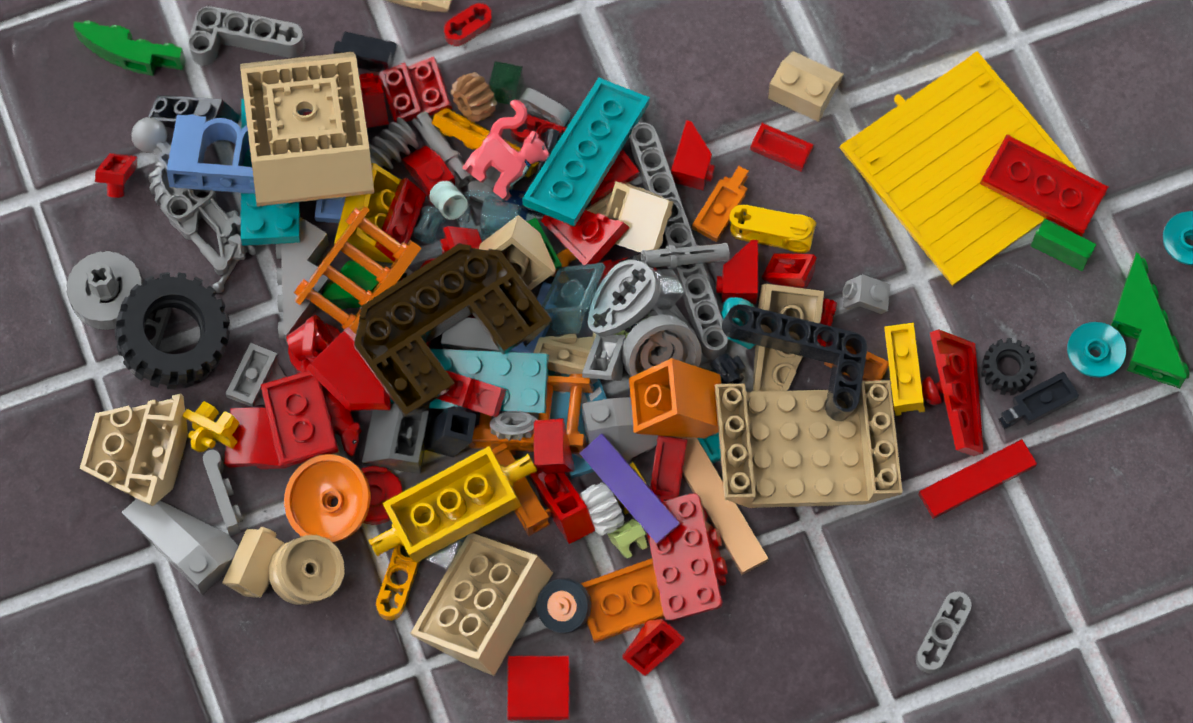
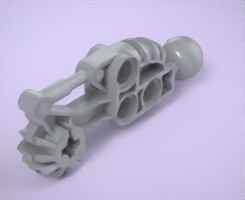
M146 117L139 120L134 125L131 133L132 142L142 152L154 153L156 155L155 170L149 174V181L152 183L150 190L152 194L156 195L155 202L160 205V209L169 218L171 225L185 239L192 240L200 248V252L214 266V270L218 275H225L233 260H244L245 251L255 255V247H261L262 245L242 246L240 237L241 216L235 210L225 214L216 204L217 196L215 191L169 187L167 165L171 145L166 142L168 137L167 129L156 118ZM201 192L209 193L205 198L196 197ZM178 209L187 210L183 215L174 214ZM203 218L217 233L220 256L198 235L199 219Z

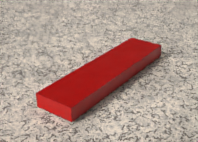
M1021 439L920 490L918 495L931 517L935 519L1035 468L1037 463Z

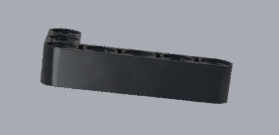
M744 304L734 305L728 311L722 322V330L727 337L831 363L832 370L825 411L835 421L846 420L851 415L859 402L868 349L867 341L862 335ZM732 318L740 319L743 322V326L736 325ZM760 325L768 326L772 333L763 331ZM789 332L796 333L800 340L793 339ZM817 339L824 340L828 347L821 346ZM846 346L852 347L856 354L849 353ZM841 373L848 374L852 381L845 380ZM836 400L844 401L847 409L840 407Z

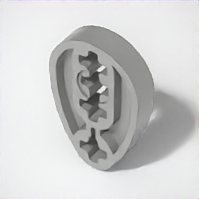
M627 260L615 265L602 280L594 295L587 321L589 328L597 335L606 337L627 329L643 318L654 307L660 295V282L656 273L645 263L637 260ZM639 273L646 278L643 283L636 278ZM628 285H633L637 291L632 294L627 289ZM620 295L627 300L623 305L617 300ZM601 317L607 322L604 327L598 322Z

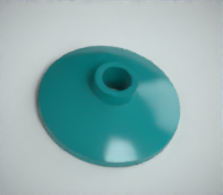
M1186 211L1173 216L1167 222L1163 231V243L1166 251L1173 259L1193 266V246L1188 245L1185 240H1193V211Z
M1088 322L1073 331L1068 340L1067 353L1070 362L1079 372L1090 377L1101 378L1115 373L1122 366L1126 357V345L1121 334L1112 326L1102 322ZM1097 350L1100 356L1094 357L1090 354V351Z

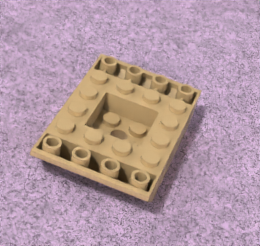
M354 52L240 64L257 206L374 193L370 149L357 60ZM301 109H310L312 111L311 114L306 116L300 115L297 112Z

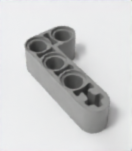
M212 6L203 7L197 12L188 40L193 61L200 66H207L215 61L220 44L288 58L299 57L305 50L303 33L297 24ZM208 22H216L212 26H205ZM236 27L243 28L237 32L232 31ZM262 33H269L266 37H259ZM202 46L208 47L206 50L203 51L197 50L199 47Z

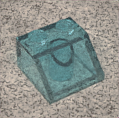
M603 263L568 266L558 269L542 304V307L552 319L549 326L558 335L580 333L589 313L594 295L603 279L606 267Z

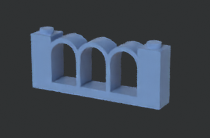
M177 114L167 165L169 187L255 194L252 167L243 166L245 154L250 148L247 125L241 129L237 123L225 118L206 121L204 116ZM218 140H227L234 143L236 146L232 166L203 163L207 147ZM343 197L328 198V199H329V200H342Z

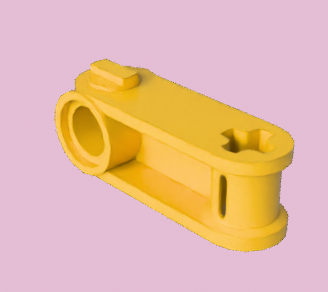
M749 205L735 206L730 212V231L736 239L747 242L758 240V244L787 249L796 253H806L811 248L816 222L808 216Z

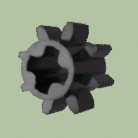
M725 353L711 362V371L720 374L721 384H740L744 380L742 373L745 372L744 368L746 366L738 355L732 359L728 353Z

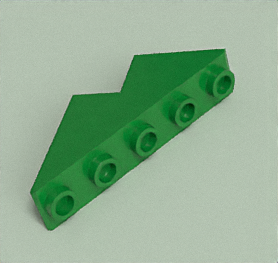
M1136 253L1111 326L1121 335L1137 340L1127 371L1180 389L1185 379H1188L1190 376L1189 369L1185 362H1181L1178 354V341L1174 335L1171 336L1168 329L1169 319L1164 309L1161 310L1157 301L1159 299L1158 290L1154 283H1150L1148 278L1147 262L1144 258L1140 257L1139 253Z

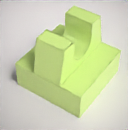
M634 519L626 522L617 528L616 531L610 534L607 533L612 544L627 559L632 556L629 550L632 542H637L638 547L642 550L648 547L644 536L646 533L639 522Z

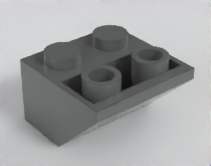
M390 404V410H373L362 465L379 466L391 470L421 474L431 423L430 408L429 411L408 417L402 414L396 404Z

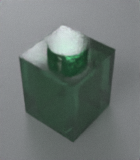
M494 62L489 85L491 91L494 92L493 97L496 102L510 105L512 100H519L523 85L522 66Z

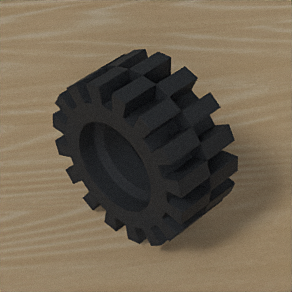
M1007 338L1004 343L1000 339L997 340L996 345L993 343L989 346L982 361L981 375L985 377L984 382L986 385H992V391L995 392L996 389L1001 390V395H1005L1006 391H1009L1010 395H1015L1017 390L1021 393L1026 386L1030 385L1035 374L1037 361H1034V352L1029 353L1030 347L1027 344L1025 347H1022V341L1017 339L1016 343H1012V338ZM1009 357L1016 360L1020 371L1014 376L1003 375L997 366L1002 358Z

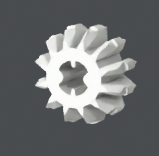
M602 482L597 485L594 484L580 493V497L589 510L595 532L603 536L616 531L617 528L623 525L624 516L621 508L607 485Z

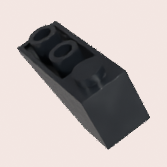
M157 95L148 118H156L164 126L172 129L175 128L177 114L204 116L206 121L225 118L237 124L241 118L223 99Z

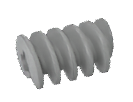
M400 117L397 118V123L392 122L388 125L389 131L383 129L380 132V137L375 136L371 140L372 145L369 144L371 163L374 162L380 167L385 166L392 170L391 159L400 163L402 161L399 155L400 151L407 156L410 154L407 145L410 144L414 148L419 147L414 132Z

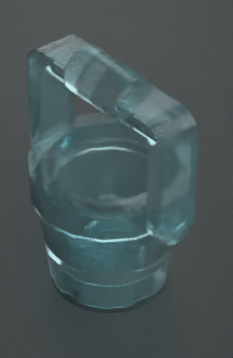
M468 190L463 194L468 202L467 210L458 218V221L460 222V227L467 228L470 218V196L485 197L481 212V232H479L481 239H487L492 233L497 232L519 215L521 217V207L518 204L496 200V193Z

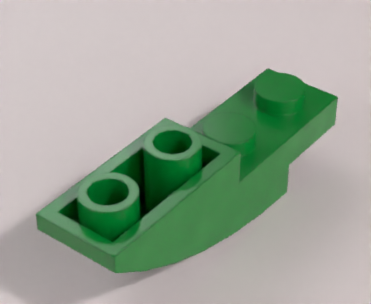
M74 21L73 27L78 40L96 55L114 65L154 76L156 66L184 70L186 59L183 49L175 44H154L145 39L134 41L130 30L120 25L109 27L99 25L93 21H85L84 23Z

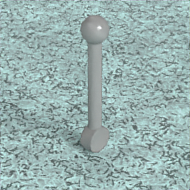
M233 260L228 272L221 277L219 282L213 285L216 293L223 292L224 283L239 260Z

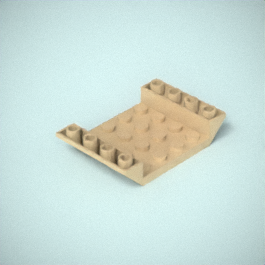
M890 380L862 381L858 405L851 415L843 421L831 419L825 411L828 390L746 392L745 384H715L725 500L748 508L866 505L901 495L903 492ZM836 400L840 407L847 409L844 401Z

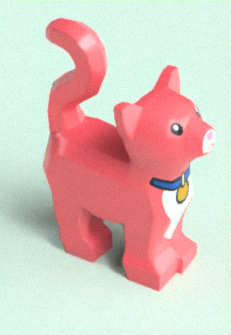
M512 100L510 102L511 107L516 111V115L514 117L499 118L492 125L490 133L483 141L482 146L471 153L462 167L481 183L486 180V172L490 167H494L501 172L493 192L506 201L511 197L509 193L511 186L526 175L533 163L546 161L550 154L545 144L538 138L539 134L535 131H532L524 140L519 152L503 139L502 132L504 129H516L524 124L527 118V108L519 100Z

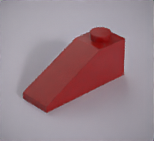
M535 466L537 471L529 474V477L547 509L551 510V516L568 544L594 532L595 528L589 510L565 473L545 474Z

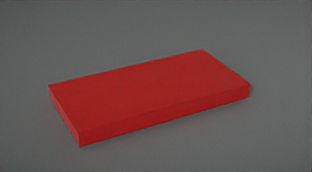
M1007 134L980 181L981 185L1081 237L1108 189V186Z

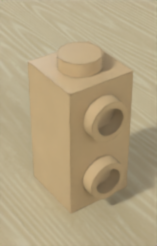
M260 527L259 530L247 529L222 583L243 596L261 598L269 586V564L272 556L285 543L275 538L277 534L268 528Z

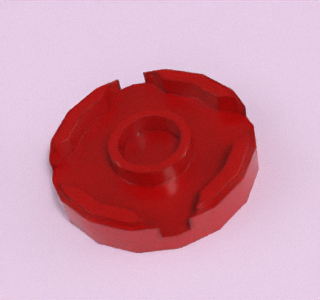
M369 466L361 468L370 488V506L363 524L378 525L386 523L391 519L383 503L403 492L401 482L385 467Z

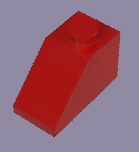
M686 120L671 169V175L676 184L704 190L706 181H712L715 171V165L711 164L712 153L694 124Z
M426 145L402 159V163L420 189L427 194L426 197L431 205L433 204L430 201L429 195L433 186L441 181H449L455 185V177L440 155Z
M751 240L723 265L722 276L716 277V293H722V303L729 298L737 297L747 300L751 304H756L758 295V240Z

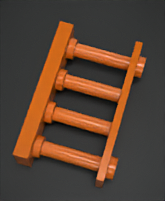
M362 206L360 210L356 207L353 209L345 221L349 224L311 278L308 281L303 279L293 292L297 295L294 300L297 304L301 305L305 298L340 322L344 330L349 327L355 334L357 333L361 308L356 315L352 313L349 315L312 289L320 277L325 275L358 299V304L362 306L395 285L422 249L411 240L408 244L404 242L400 244L367 220L365 215L369 209L365 206ZM357 227L394 253L393 257L396 260L390 268L387 266L382 267L347 241ZM339 251L377 277L376 280L379 283L373 292L369 289L365 291L330 265Z
M570 374L569 377L548 376L546 413H539L538 420L550 419L553 391L570 392L566 430L571 453L579 454L588 446L584 434L578 431L582 393H593V384L590 378H584L582 374ZM480 413L479 425H476V428H474L472 443L469 444L470 448L484 449L490 446L491 449H494L506 443L508 449L514 447L515 451L534 452V434H532V437L522 438L520 441L517 439H512L511 441H508L506 438L498 439L496 435L491 434L490 422L492 416Z

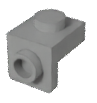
M863 274L848 280L843 288V308L849 310L860 306L879 314L887 312L890 284Z

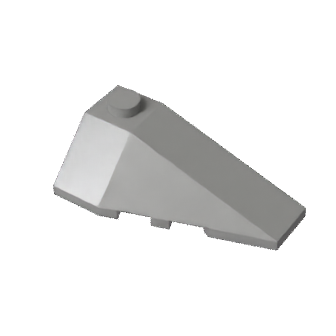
M631 397L610 398L582 403V419L588 445L602 433L627 462L645 451L648 452L654 449L657 445L658 435L634 433Z
M136 499L122 511V514L201 595L227 573L239 547L225 532L162 501H158L154 506H151Z

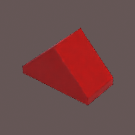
M774 253L762 278L774 285L806 289L814 275L817 257L814 254Z
M564 418L534 421V466L545 474L574 472L575 470Z
M662 619L647 620L622 658L642 675L646 676L679 647L685 638Z

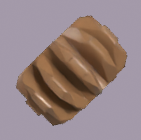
M474 72L463 75L452 84L451 94L454 97L453 102L457 104L458 110L463 113V116L471 122L484 120L495 111L497 103L493 97L494 92L491 91L490 85L485 82L484 77Z

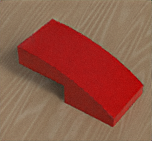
M446 371L454 381L455 386L437 399L493 417L499 415L506 389Z

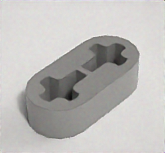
M527 88L519 99L529 113L540 119L565 126L571 118V113L567 108L534 89Z

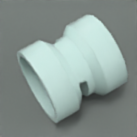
M441 181L433 186L429 195L430 201L445 218L454 220L465 213L468 206L467 199L452 182Z

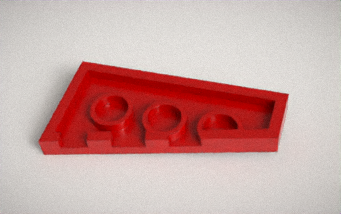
M940 329L930 332L955 448L957 451L971 456L984 454L976 345L974 342Z

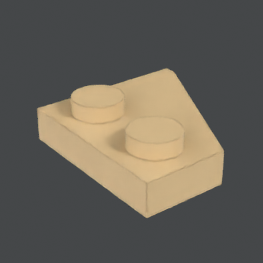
M593 332L592 337L577 338L576 334H566L561 337H539L533 353L549 354L548 370L568 375L582 374L596 333Z

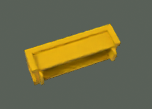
M914 323L885 326L896 416L902 415L901 412L919 410V413L925 412Z

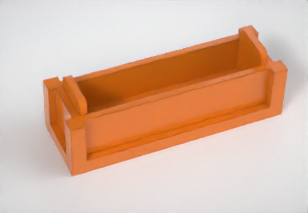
M503 443L492 449L501 466L504 465L506 467L515 462L513 457L516 454L514 447L508 449L506 443ZM525 477L514 482L512 488L522 505L515 509L514 512L527 535L531 536L549 526L548 518L552 515L551 510H544Z

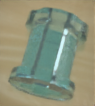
M424 206L421 211L423 215L418 226L414 227L412 235L422 242L434 244L437 240L435 235L439 226L446 221V218L438 209Z

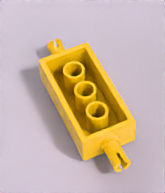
M488 446L384 502L383 505L393 523L392 528L369 539V543L373 546L372 549L377 557L402 544V546H405L409 556L417 563L521 507L522 505L512 488L514 486L513 483L537 470L528 454L506 467L504 465L501 466L492 449Z

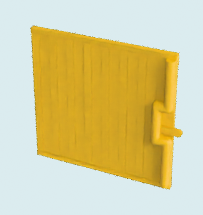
M978 51L906 101L901 95H896L894 102L897 104V107L845 141L839 147L952 286L1025 236L1046 219L980 184L1006 134L1077 170Z

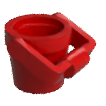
M317 315L307 319L303 325L286 337L293 355L299 361L309 359L311 362L335 339L326 324Z

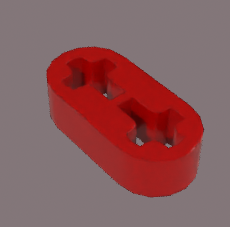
M476 3L448 20L444 26V35L447 43L452 46H462L486 31L492 24L491 9L486 4ZM478 13V15L480 16L484 15V20H475V14ZM452 29L461 30L462 35L458 36L456 33L452 35Z

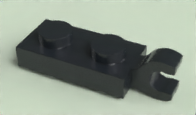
M1063 371L1015 396L1012 400L1015 407L1002 412V417L998 420L1004 430L1013 426L1021 419H1024L1026 424L1030 425L1076 401L1079 394Z

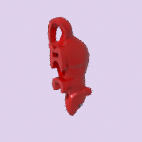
M323 386L334 433L341 437L344 451L348 455L354 456L359 443V434L362 432L360 424L354 423L351 411H348Z

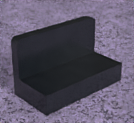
M344 32L341 41L335 42L333 53L354 52L358 68L381 72L392 67L398 46L396 42Z

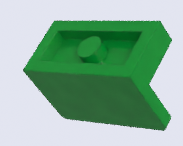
M1046 219L1043 220L1040 228L1037 229L1031 243V247L1082 272L1096 246L1095 243Z

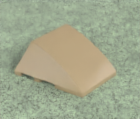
M172 395V399L159 402L151 400L146 405L133 408L125 406L95 413L80 469L154 506L173 490L188 437L187 421L182 417L185 412L183 395Z

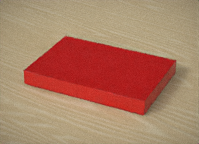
M309 371L260 385L279 464L282 469L303 463L319 455L339 452L323 386Z

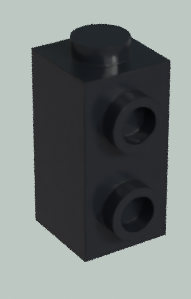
M448 407L430 423L426 451L449 457L456 456L472 443L476 414L467 412L468 410L464 407Z

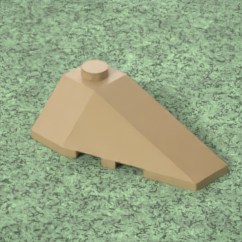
M763 284L760 289L758 308L820 323L824 291ZM760 325L763 331L772 333L768 326ZM789 332L793 339L800 340L796 333ZM755 345L752 391H788L803 356Z

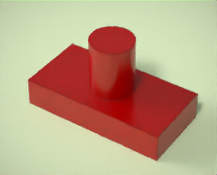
M109 153L96 169L95 182L107 183V196L113 198L124 196L125 183L137 168V156Z

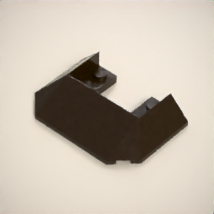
M459 243L361 306L354 348L405 417L429 411L432 401L454 388V381L426 344L473 314L504 355L521 343L526 347L552 322L551 317L500 250L488 249L487 251L471 248V245Z

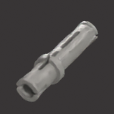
M427 112L417 115L416 117L420 121L418 122L414 118L413 125L417 127L432 150L440 155L455 177L458 187L468 185L470 182L466 178L472 181L474 177L462 168L464 163L461 160V154L451 147L438 127L432 125V119Z
M727 243L680 248L669 245L665 249L641 251V262L650 268L667 266L669 269H674L677 265L727 262L729 260V247Z

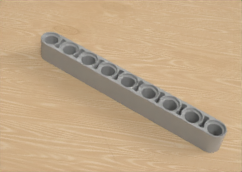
M639 123L634 126L631 132V151L644 188L673 201L672 212L677 215L674 218H670L667 222L663 234L665 248L669 245H674L675 248L696 246L657 132L651 124ZM645 137L648 138L650 141L647 143H640L637 140L639 138ZM649 162H655L659 166L656 168H650L646 166V164ZM657 187H664L668 191L664 193H658L654 189ZM681 237L685 239V242L677 244L672 239ZM703 263L693 264L694 267L692 269H684L681 265H677L673 271L693 329L700 342L701 352L707 359L714 360L726 353L728 338L722 330L723 320ZM700 288L703 290V293L694 295L690 292V289ZM706 313L711 315L712 319L703 321L698 316ZM711 339H716L722 344L718 347H712L707 342Z

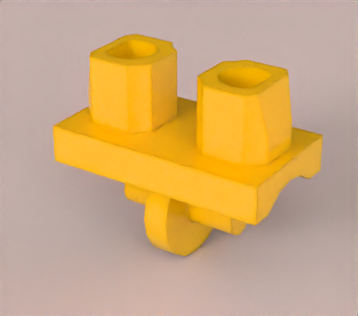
M205 401L202 402L195 412L186 409L182 415L184 419L192 422L194 430L189 432L188 437L191 439L192 449L197 452H204L208 448H214L215 441L233 449L237 441L232 434L239 425L238 420L232 414L223 412L217 422H213L219 412Z

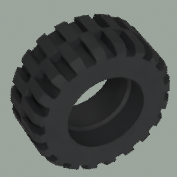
M169 272L160 273V277L154 279L153 276L145 278L141 286L136 284L130 290V295L124 298L118 312L115 328L118 354L123 356V364L126 368L135 371L136 378L141 381L144 378L150 380V386L158 388L159 384L167 385V389L176 390L177 385H183L184 388L193 386L196 380L203 381L208 377L209 372L214 371L219 365L229 340L230 331L228 327L230 319L229 314L224 312L226 306L223 300H217L215 297L216 291L211 286H208L207 289L203 287V280L197 277L193 281L186 279V273L178 272L177 277H170ZM163 308H177L187 312L195 319L200 328V338L197 345L192 350L182 354H167L159 351L145 336V322L149 315Z

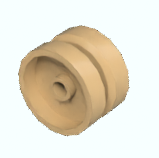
M304 535L281 545L273 554L269 564V580L274 591L284 601L294 605H308L331 596L340 587L344 576V560L339 549L329 539L319 535Z

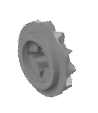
M522 411L504 412L491 420V434L496 435L498 439L506 438L508 441L512 439L520 441L522 438H530L534 434V421L537 419Z

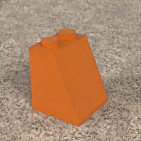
M671 358L629 378L634 433L707 438L719 432L715 384H721L720 374Z

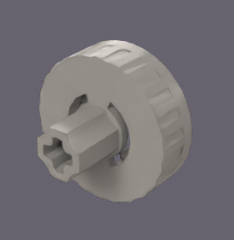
M111 251L96 252L81 259L73 267L68 276L66 292L74 313L83 323L96 329H115L118 312L124 298L130 295V290L136 284L141 286L143 280L138 268L126 256ZM120 284V293L118 297L114 301H111L109 303H101V301H108L114 298L119 291Z
M662 314L651 316L639 322L628 333L623 343L622 362L631 377L667 361L670 357L699 367L702 354L701 345L692 330L679 318ZM672 344H673V345H674V348H675V352H674L673 356L671 357V354H672V352H673V346H672Z

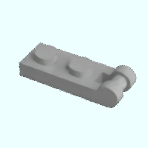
M208 450L203 455V462L229 536L241 533L238 523L242 522L243 518L238 504L231 505L229 496L234 495L229 478L222 479L221 473L224 470V464L219 452Z

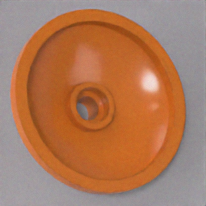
M333 454L319 455L301 464L292 474L284 496L287 519L300 536L319 535L329 539L332 543L343 541L354 534L364 522L370 506V488L362 470L352 461ZM337 497L338 504L332 507L331 502L333 498Z

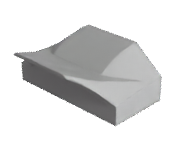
M250 343L225 393L226 397L251 407L265 404L260 385L286 377L278 364L277 353Z

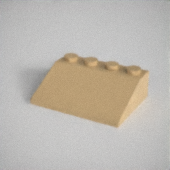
M471 533L467 535L410 634L470 667L494 676L536 604L539 593L548 583L553 572L537 555Z

